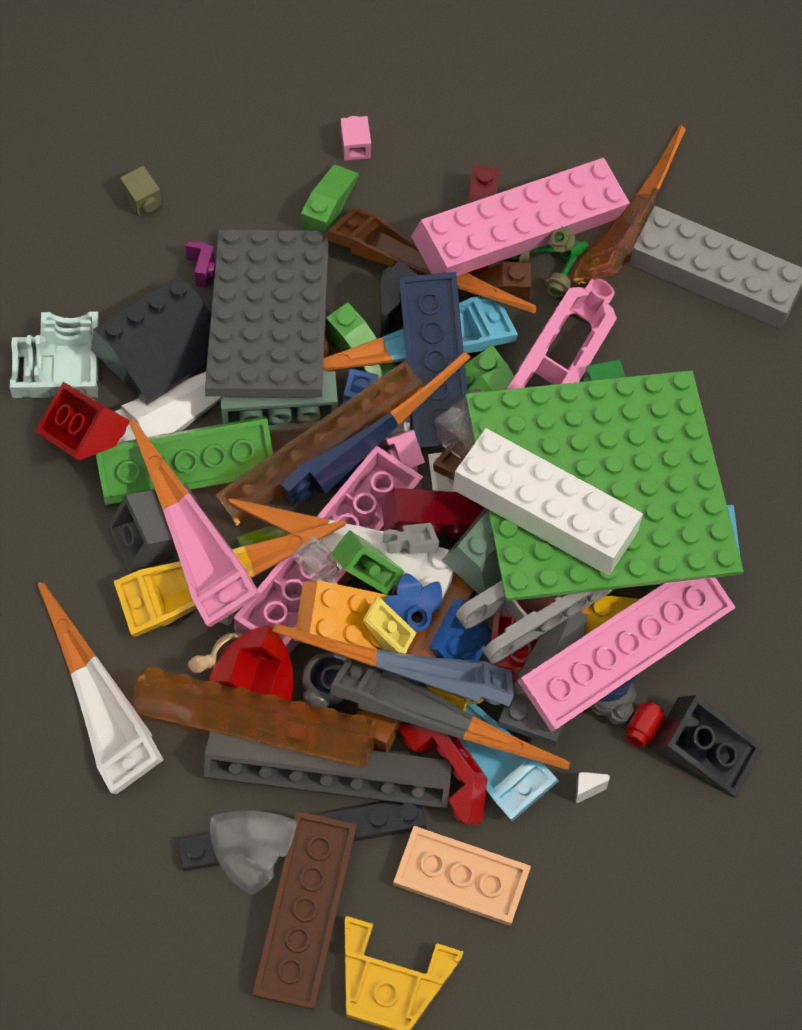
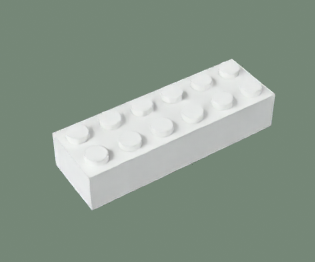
M487 428L455 471L454 491L608 576L638 533L643 513Z

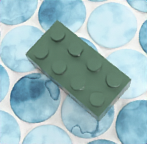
M323 370L322 397H221L222 422L224 424L266 416L270 433L336 429L338 423V401L335 371L328 372Z

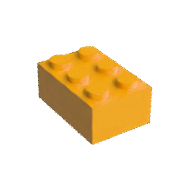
M319 580L303 582L296 629L345 643L383 650L364 624L363 619L375 597L379 596L384 601V598L390 595ZM294 639V641H296V642L305 643V642H302V641H299V640Z

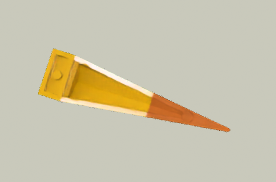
M340 520L232 550L248 570L249 576L253 578L341 529L347 523ZM180 561L141 569L114 581L130 633L134 637L160 626L165 627L197 609L192 600Z

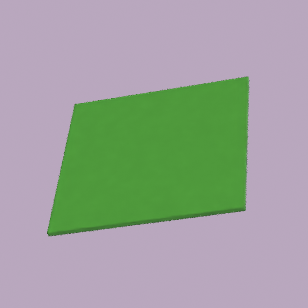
M693 370L468 393L465 395L474 444L487 428L643 513L638 533L608 576L488 509L506 601L743 574L744 571Z

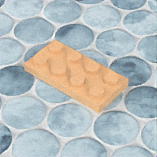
M414 826L393 886L511 926L531 866Z

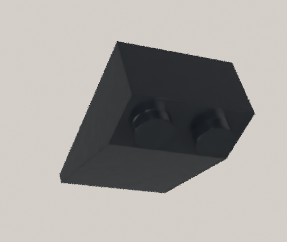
M697 695L677 698L650 746L675 766L731 797H736L763 748L760 743Z

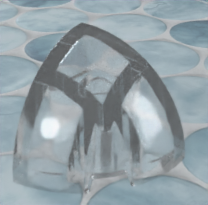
M231 811L212 816L210 820V834L213 849L228 877L237 886L252 895L261 890L274 877L273 867L278 857H286L294 838L297 821L282 815L261 811Z

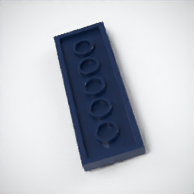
M456 272L399 277L410 397L426 386L464 353ZM465 363L412 412L413 430L420 448L448 446L464 426L471 428L465 395L468 394Z

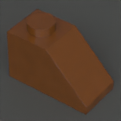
M501 262L474 275V277L502 291L529 302L531 263Z

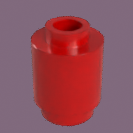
M647 702V704L640 703L625 728V739L632 745L642 749L646 748L647 744H651L666 719L662 713V708L652 702Z

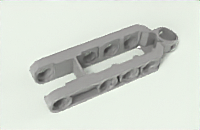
M502 581L463 604L456 612V617L463 627L468 629L506 607L516 622L507 627L503 634L492 640L486 647H482V652L491 663H496L612 592V589L566 594L562 598L558 596L554 598V602L537 613L533 611L527 615L516 600H505Z

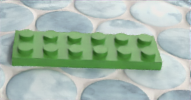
M266 416L148 437L182 484H188L190 490L276 474ZM136 439L118 442L115 447L96 454L105 505L122 502L127 494L155 489Z

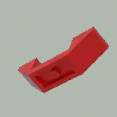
M402 724L399 730L404 736V744L411 751L429 753L436 747L439 754L444 759L450 761L454 767L453 773L455 777L465 784L448 799L454 808L452 812L456 819L463 824L479 825L483 821L488 778L460 738L421 726Z

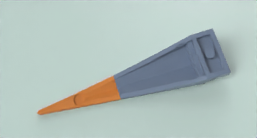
M275 624L272 630L273 632L471 702H478L480 697H484L491 704L510 706L514 697L512 671L485 661L426 657L379 650L325 638L280 624Z

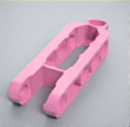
M592 278L585 289L581 287L569 288L507 389L524 388L534 373L553 385L575 383L581 380L586 367L591 363L617 319L613 308L609 305L614 296V289L610 284L602 279ZM577 314L590 323L592 330L567 370L545 356L569 315Z

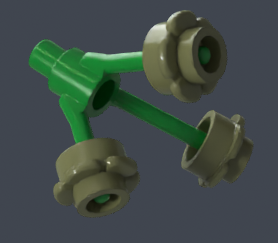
M561 226L560 229L555 230L549 236L548 242L550 246L538 247L511 257L516 262H529L531 253H560L567 263L561 273L551 274L550 278L544 282L548 294L554 298L564 297L571 286V281L567 274L573 263L577 260V257L581 256L589 248L587 241L575 240L574 232L568 226Z

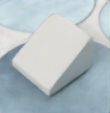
M580 772L576 781L575 803H579L606 790L609 775Z

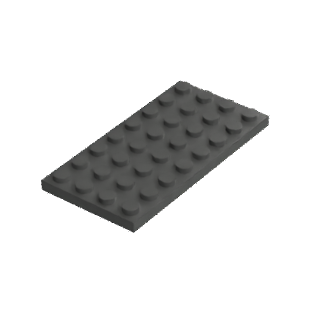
M219 230L205 396L322 397L329 240H327L326 232L317 230Z

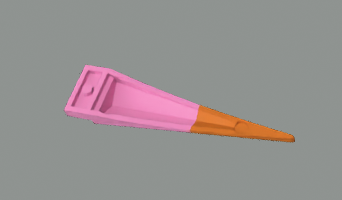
M130 419L131 428L171 532L192 600L205 624L212 627L259 597L260 593L249 576L248 570L136 421Z

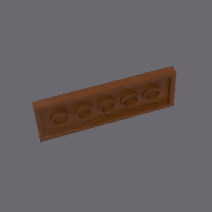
M296 810L252 996L306 1009H315L357 824Z

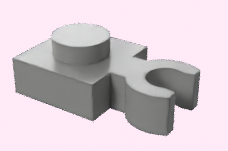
M431 523L402 526V532L390 529L383 533V543L388 542L387 553H398L402 549H407L409 554L438 551L439 541Z

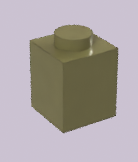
M144 166L120 177L122 193L138 216L145 212H152L162 204L160 189Z

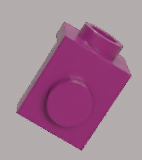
M187 241L185 245L186 259L197 262L194 272L196 286L207 288L209 278L214 279L216 262H214V248L202 241Z

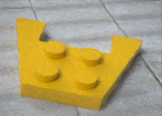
M346 916V1017L387 1030H412L461 961L463 951L436 943L427 974L365 956L373 924Z

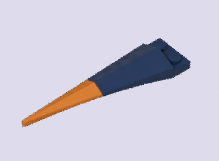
M464 352L426 386L390 413L346 441L302 463L281 483L284 500L293 507L297 502L299 504L305 502L312 494V488L317 492L326 494L471 357Z

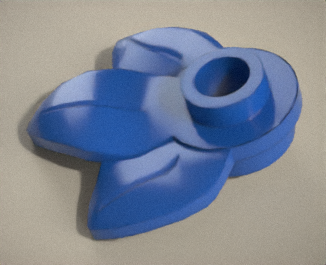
M405 573L397 584V595L385 597L384 602L415 632H420L430 625L431 613L440 607L442 588L438 581L431 582L422 587V584L414 576ZM419 611L420 619L415 622L412 621V614Z

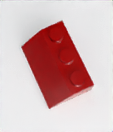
M63 381L35 432L74 458L82 460L115 447L120 438L125 434L126 427L130 421Z

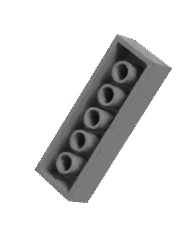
M657 206L653 208L633 247L629 264L782 330L802 288V267Z

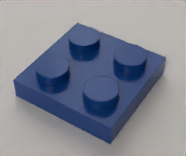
M454 599L429 646V649L437 658L479 661L483 653L482 647H486L492 636V631L483 621L472 628L466 629L456 617L458 609L466 603L463 599Z

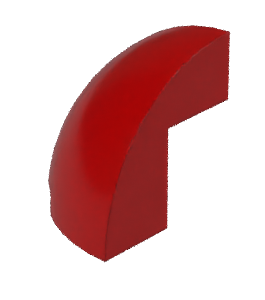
M271 626L255 628L239 637L226 649L215 664L208 682L232 695L239 696L244 694L248 697H253L260 704L290 707L293 693V670L289 653L278 633L272 631L273 628Z

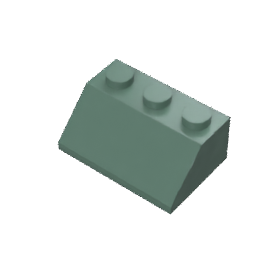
M487 508L483 509L442 559L446 565L478 594L502 581Z

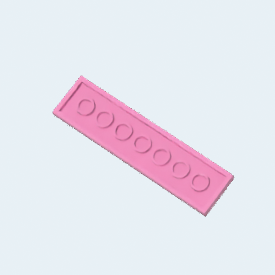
M716 578L664 583L517 681L552 732L736 607Z

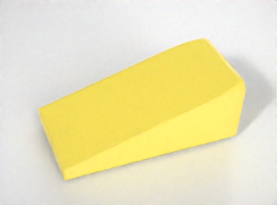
M379 596L375 597L363 619L364 624L383 650L406 654L416 632Z

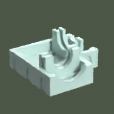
M41 312L40 335H36V337L27 335V337H12V376L10 379L12 398H51V396L56 395L63 381L91 397H98L99 362L98 356L91 351L93 329L100 326L98 312H88L86 315L77 318H63L51 312ZM20 357H24L23 382H19Z

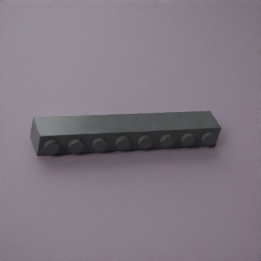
M217 730L210 731L204 761V777L447 808L452 764L449 760Z

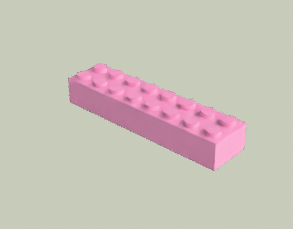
M601 158L422 219L411 237L431 274L456 272V276L549 244V236L555 230L560 229L561 226L570 227L575 235L617 220L630 202L606 160Z
M376 446L317 517L333 521L343 520L347 524L384 532L381 498L393 488L422 490L423 476ZM310 545L277 564L257 588L260 596L243 606L233 617L234 630L237 633L245 634L261 626L269 625L274 628L275 624L296 629L303 582L319 580L346 586L354 575L344 570L335 557ZM278 633L290 655L300 642H296L293 638Z

